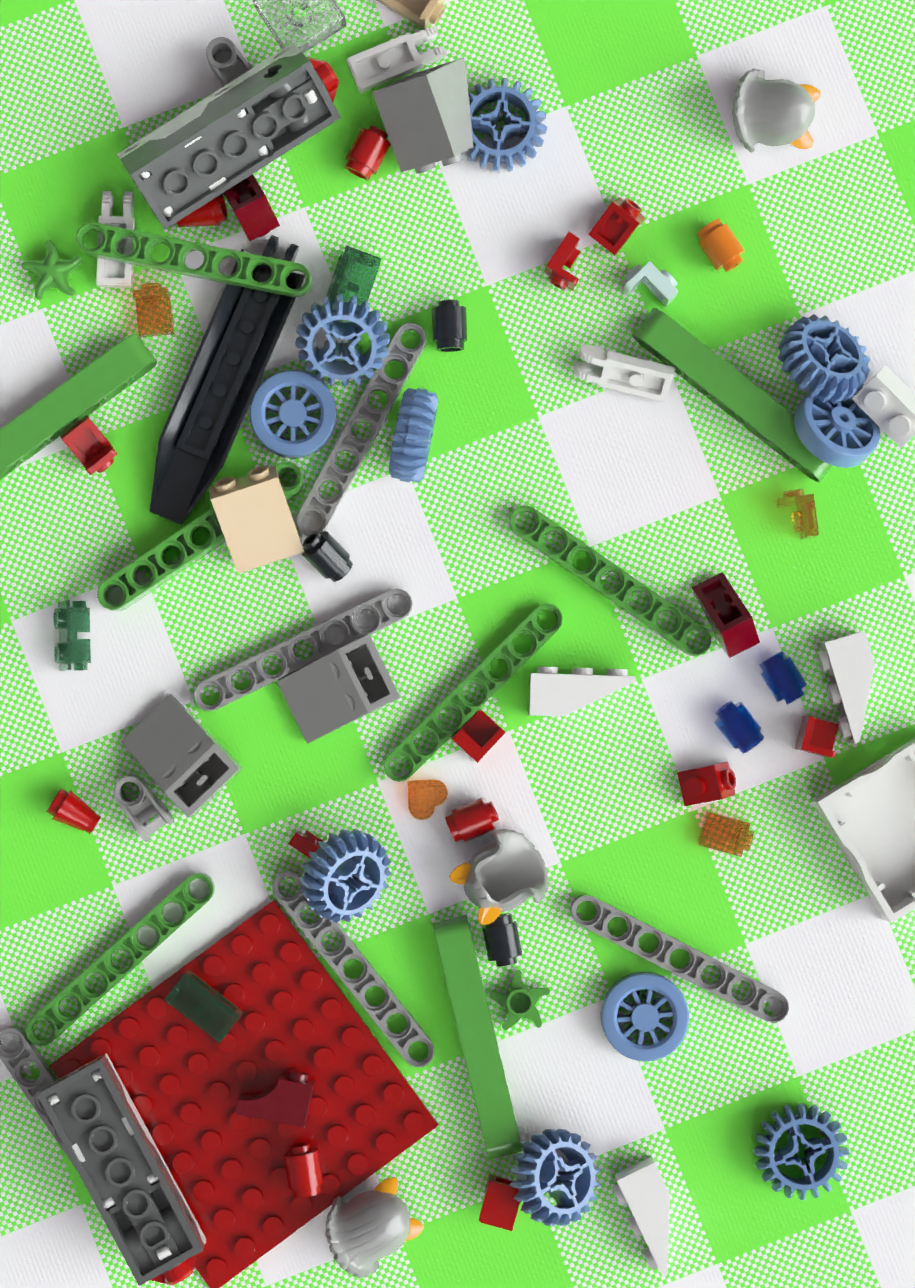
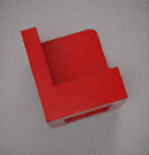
M479 710L452 740L478 763L506 732L487 714Z
M809 715L803 716L795 749L827 758H835L836 751H833V746L839 724L820 720Z
M491 1174L488 1175L485 1197L479 1215L481 1223L509 1231L513 1230L520 1202L513 1199L519 1190L510 1185L513 1182L512 1180Z

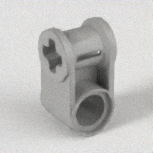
M226 37L212 39L206 48L209 66L222 87L253 68L243 57L236 45ZM218 51H229L232 54L231 59L226 63L216 62L213 58Z
M128 775L115 784L113 791L116 802L127 815L135 831L145 842L151 839L150 835L167 823L171 825L175 822L170 811L141 776ZM126 782H134L138 785L140 795L137 800H128L124 797L122 788ZM154 815H157V816H158L156 819H154L153 821H151L149 824H146V823H145V822H146L148 819H150L152 816H154Z

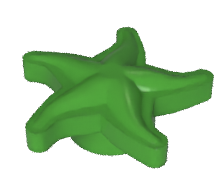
M47 240L45 243L47 252L43 260L27 261L21 264L23 270H31L38 276L35 298L41 300L43 294L51 288H57L69 296H74L75 291L68 284V275L82 263V259L79 256L72 260L60 259L53 242Z
M517 970L514 974L511 991L503 994L491 992L489 995L496 1003L507 1008V1020L502 1024L504 1030L516 1024L521 1017L532 1020L537 1028L542 1026V1021L535 1005L542 996L550 993V989H527L521 980L522 972L520 970Z

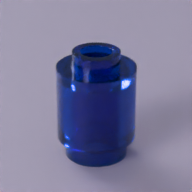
M783 650L759 664L763 671L760 675L777 702L784 699L786 704H789L805 694L802 688L807 683L790 656L786 657Z
M731 700L715 712L718 718L714 721V724L734 749L738 748L742 754L754 748L764 739V735L760 732L762 727L742 702L734 704Z

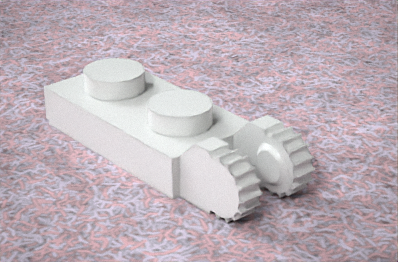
M429 27L411 35L409 32L346 59L359 93L361 94L422 69L423 65L432 64L447 56L444 46L435 47L421 54H418L416 46L434 40L439 35L437 28Z
M103 191L102 211L98 223L135 230V219L133 217L134 193L125 191L122 217L112 216L114 205L112 191ZM98 232L99 246L102 242V234ZM130 237L123 238L118 244V252L122 255L132 254L134 252V239ZM97 258V286L133 288L134 265Z
M587 344L579 349L578 357L583 361L576 363L573 370L578 378L597 383L601 387L662 402L666 401L675 367L611 351L606 352L599 346Z

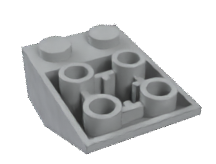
M369 634L277 681L307 744L401 698Z
M171 693L121 741L162 791L188 818L193 817L243 769Z

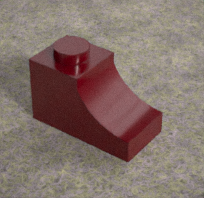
M253 174L224 192L249 242L268 234L271 230L280 226L266 195Z
M723 572L692 587L694 596L703 609L715 637L729 658L760 643L751 614Z
M288 1070L287 1075L281 1074L278 1078V1083L270 1090L257 1095L241 1094L237 1102L235 1114L305 1128L315 1080L308 1079L309 1074Z

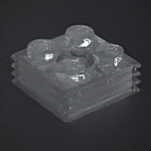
M253 0L256 10L281 49L294 43L302 53H305L346 27L345 16L335 0ZM299 6L301 10L306 9V15L301 18L299 16L294 17V8Z

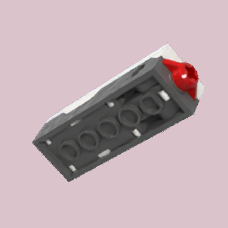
M291 43L116 155L163 228L167 229L340 119L341 117L333 104L339 80L327 61L306 57L294 43Z
M107 1053L44 1087L37 1096L138 1285L140 1286L152 1280L172 1286L189 1277L193 1273L199 1252L204 1249L206 1237Z

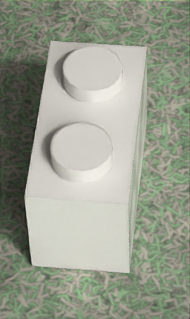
M885 365L859 390L852 400L902 448L915 436V394Z

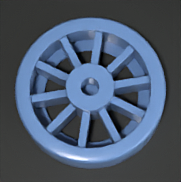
M288 370L270 376L258 387L250 405V422L256 437L266 449L281 457L298 459L318 452L328 443L336 427L337 408L330 390L321 380L317 381L316 376L304 371ZM291 386V399L286 401L279 389ZM296 386L307 389L300 401L296 400ZM274 393L283 403L281 407L268 403ZM313 394L318 403L305 407L304 405ZM268 409L277 412L279 416L266 420L265 411ZM321 410L320 420L308 416V413ZM282 422V426L274 434L269 426ZM306 422L317 425L312 434L305 427ZM288 428L291 429V441L281 439ZM301 428L307 437L296 441V430Z
M807 393L794 412L795 430L803 445L815 457L836 467L850 468L864 462L877 447L880 439L879 426L852 400L855 394L846 401L841 400L834 404L830 400L822 403L818 396L810 399Z
M635 972L620 978L609 988L601 1006V1025L606 1038L614 1049L632 1060L644 1062L664 1058L676 1050L687 1033L689 1011L686 1000L676 985L657 973ZM647 989L645 1001H640L636 993L637 990ZM654 990L662 994V996L652 1004L650 1002ZM630 993H632L636 1002L633 1006L623 1001ZM668 1000L672 1010L658 1011L657 1009ZM619 1006L629 1010L630 1015L617 1016ZM673 1016L671 1028L659 1022L660 1018ZM631 1021L632 1024L621 1032L618 1022ZM656 1026L668 1033L660 1042L653 1030ZM637 1028L638 1035L635 1044L626 1037ZM649 1031L654 1044L642 1045L644 1032Z

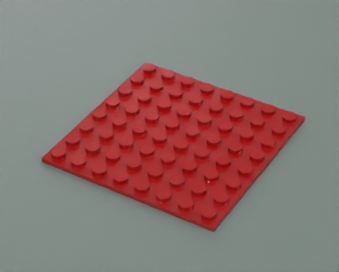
M275 899L49 1065L57 1078L60 1079L107 1053L206 1237L204 1249L199 1252L194 1267L210 1288H220L331 1206L335 1198L338 1196L342 1198L439 1126L438 1122ZM288 1070L309 1074L308 1079L315 1080L305 1128L235 1114L237 1102L241 1094L257 1095L270 1090L278 1083L280 1075H287ZM309 1142L310 1147L318 1148L324 1181L321 1184L322 1192L310 1197L295 1198L293 1190H290L288 1187L283 1155L290 1151L289 1146Z

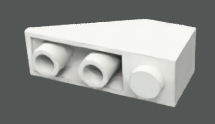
M865 631L820 643L821 651L817 652L820 668L823 672L827 671L831 684L827 685L832 705H838L841 715L840 718H837L839 732L842 738L848 739L849 743L860 742L875 667Z
M537 667V673H530L528 716H566L636 682V676H628L627 669H607V675H593V668H572V674H558V667Z
M651 1156L614 1174L618 1184L612 1188L620 1205L628 1204L633 1214L632 1217L628 1218V1221L636 1238L643 1235L648 1245V1248L643 1250V1253L651 1270L659 1268L662 1277L668 1275L670 1193Z

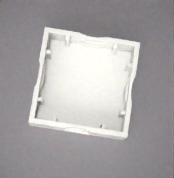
M915 738L811 801L883 920L890 923L915 909Z

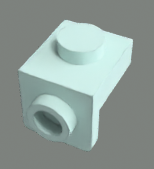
M650 261L643 268L639 264L636 265L624 277L627 283L623 288V292L627 296L643 283L665 307L676 298L679 292L675 288L677 282L671 274L664 269L660 272Z

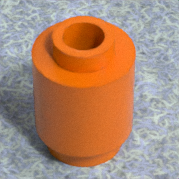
M720 219L712 221L696 234L700 240L699 246L716 271L724 269L727 273L743 262L741 255L745 252L744 248L729 226L723 224Z

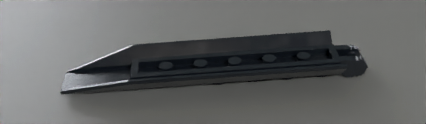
M270 236L262 256L273 258L279 246V237ZM293 243L290 244L283 260L294 262L299 246ZM241 249V251H240V252L249 253V252H247V251L244 250V249ZM237 261L230 275L236 272L238 268ZM265 264L258 265L254 268L252 277L257 282H265L271 277L272 270ZM291 272L286 279L287 286L291 289L301 288L305 275ZM226 284L160 435L150 512L182 525L223 468L296 297Z

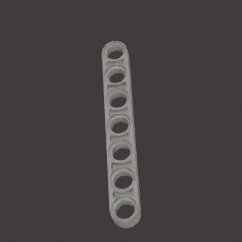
M406 323L395 333L388 346V356L382 358L383 366L381 369L375 370L373 377L369 381L297 516V526L304 535L309 536L315 531L320 533L327 530L426 345V334L418 324ZM407 331H415L421 337L420 344L414 349L405 348L401 343V337ZM399 361L404 366V374L398 379L387 377L384 372L387 363ZM382 391L387 395L388 403L384 408L377 410L369 405L368 398L372 392ZM358 421H365L372 427L371 435L365 440L356 439L352 434V427ZM342 451L351 452L355 456V464L349 470H342L336 466V456ZM327 481L334 482L339 487L338 496L329 501L324 500L319 495L320 486ZM314 511L321 515L323 522L319 529L309 531L303 526V518L307 513Z
M398 588L382 593L202 681L194 691L195 702L203 710L214 711L237 701L368 634L372 635L403 620L412 611V598L408 592ZM399 594L407 600V608L403 613L393 614L388 610L387 601L392 595ZM365 609L371 610L376 616L375 625L367 630L360 628L356 622L358 613ZM339 625L344 629L345 638L340 644L333 645L326 640L325 631L329 626ZM300 640H308L313 645L314 652L309 659L300 660L294 653V646ZM270 655H277L282 660V669L276 675H269L263 669V661ZM239 670H245L251 676V684L245 690H237L232 684V676ZM209 685L217 687L220 692L219 701L211 706L204 704L201 700V691Z
M294 871L280 873L274 879L272 885L273 893L277 900L405 1061L414 1067L428 1065L434 1056V1044L338 922L330 921L324 917H320L313 924L305 923L302 920L300 911L307 902L300 891V888L303 886L299 879L300 875ZM292 877L297 881L298 891L295 895L287 897L281 894L279 882L282 878ZM329 931L337 932L342 939L341 947L335 951L325 949L322 944L323 935ZM357 959L363 964L364 971L360 977L350 978L345 974L343 966L347 960ZM372 986L382 988L385 992L384 1002L376 1006L369 1004L365 998L368 988ZM392 1014H402L406 1018L407 1027L404 1031L394 1033L389 1030L387 1019ZM415 1041H422L429 1048V1053L423 1060H415L409 1054V1046Z
M588 894L580 895L572 902L570 911L574 921L601 937L767 1022L777 1023L784 1020L788 1015L789 1002L779 991ZM582 901H591L596 906V914L590 920H581L577 916L576 909ZM618 916L624 918L627 922L626 932L621 936L611 935L607 929L610 919ZM649 932L655 934L658 938L657 948L652 952L642 951L638 944L641 935ZM681 948L686 950L689 954L687 965L683 968L673 967L669 959L670 954L675 949ZM707 965H716L720 970L718 981L713 984L704 983L701 979V970ZM738 981H747L751 986L750 995L744 1000L735 999L732 995L733 985ZM769 997H778L782 1002L781 1011L775 1016L766 1015L763 1011L764 1001Z
M17 1026L4 1028L0 1031L1 1061L73 1164L37 1096L44 1087L58 1079L34 1044L28 1040L26 1032ZM13 1033L19 1037L20 1047L16 1052H8L3 1048L2 1038L5 1034ZM33 1062L39 1066L40 1076L37 1080L28 1081L23 1077L21 1069L24 1063Z

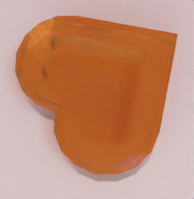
M440 780L407 781L409 812L417 820L430 818L435 811V806L443 804L447 799V787Z

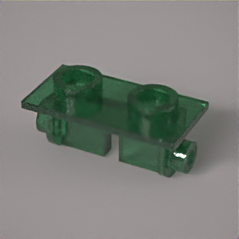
M70 600L58 602V608L54 609L53 614L54 628L59 629V643H56L54 646L55 663L59 664V671L71 670V664H74V671L88 670V664L91 663L90 639H78L77 632H90V608L86 607V601H72V607H70Z

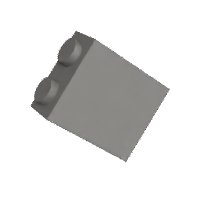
M464 57L410 74L372 92L401 172L415 169L416 174L423 173L435 168V162L439 161L442 162L443 166H447L462 160L461 153L473 148L467 71Z

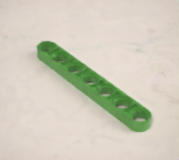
M95 222L82 225L76 234V242L79 248L86 255L95 258L290 297H302L312 287V277L309 270L304 265L296 262ZM91 231H98L102 234L101 244L94 249L87 248L84 244L86 234ZM126 237H130L136 242L135 251L130 255H122L118 252L119 242ZM159 244L167 245L170 249L169 257L163 262H156L151 257L153 248ZM192 251H199L204 256L202 265L196 269H190L185 264L187 254ZM225 258H233L238 263L236 272L230 276H225L219 272V264ZM261 264L269 266L272 270L271 277L265 282H257L252 277L254 268ZM300 271L305 275L306 281L301 288L291 289L287 286L286 279L291 272Z
M522 505L512 512L510 516L511 530L522 540L685 654L699 656L709 650L712 637L710 632L700 623L535 508ZM521 512H528L534 516L535 525L529 531H521L516 527L515 518ZM549 532H557L563 538V546L557 551H550L544 546V536ZM584 551L590 555L592 564L588 570L579 571L573 567L572 557L575 553ZM613 571L619 576L620 584L616 590L608 591L601 586L600 578L604 572ZM641 591L647 595L648 605L644 610L636 611L631 608L629 596L632 592ZM662 611H670L676 616V625L672 630L665 631L658 626L657 617ZM690 631H699L704 635L705 644L698 651L691 650L686 645V636Z
M548 603L538 606L387 756L384 762L386 775L391 780L397 782L409 779L559 630L563 621L559 608ZM546 609L553 611L557 617L556 625L548 630L541 628L537 623V615ZM518 634H526L531 638L533 645L528 653L520 654L514 650L512 642ZM500 658L507 663L508 672L504 677L494 678L489 674L488 664L491 660ZM473 682L481 685L484 692L482 699L476 703L468 702L463 695L465 686ZM445 707H452L459 714V720L453 727H444L439 722V713ZM423 731L429 732L434 737V746L427 752L419 751L414 745L415 736ZM396 756H403L409 761L410 768L404 776H395L390 771V761Z
M195 873L185 879L30 1019L26 1026L28 1040L37 1046H47L57 1039L213 897L215 884L212 878L204 873ZM195 879H202L208 885V894L202 899L194 898L189 892L190 883ZM174 902L180 905L183 914L179 921L170 922L165 919L163 910L166 904ZM142 926H150L155 930L157 937L152 945L146 946L139 942L137 933ZM122 949L128 952L130 964L127 968L119 969L113 965L111 957L115 950ZM90 973H98L103 977L105 984L100 992H91L86 987V977ZM70 996L76 999L78 1002L76 1014L68 1016L61 1012L59 1004L63 997ZM46 1020L51 1024L52 1034L48 1039H40L35 1035L33 1028L36 1021Z

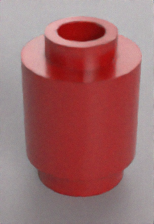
M372 125L368 129L360 128L345 157L347 160L345 169L364 180H369L372 174L375 175L391 146L390 142L386 140L388 137L387 133Z
M481 797L452 810V814L446 816L445 820L454 841L464 840L467 842L495 830L494 822L499 820V816L492 801L485 803Z
M309 1142L289 1146L290 1151L285 1153L283 1157L288 1187L290 1190H293L294 1197L305 1198L321 1193V1184L324 1181L318 1148L310 1147Z

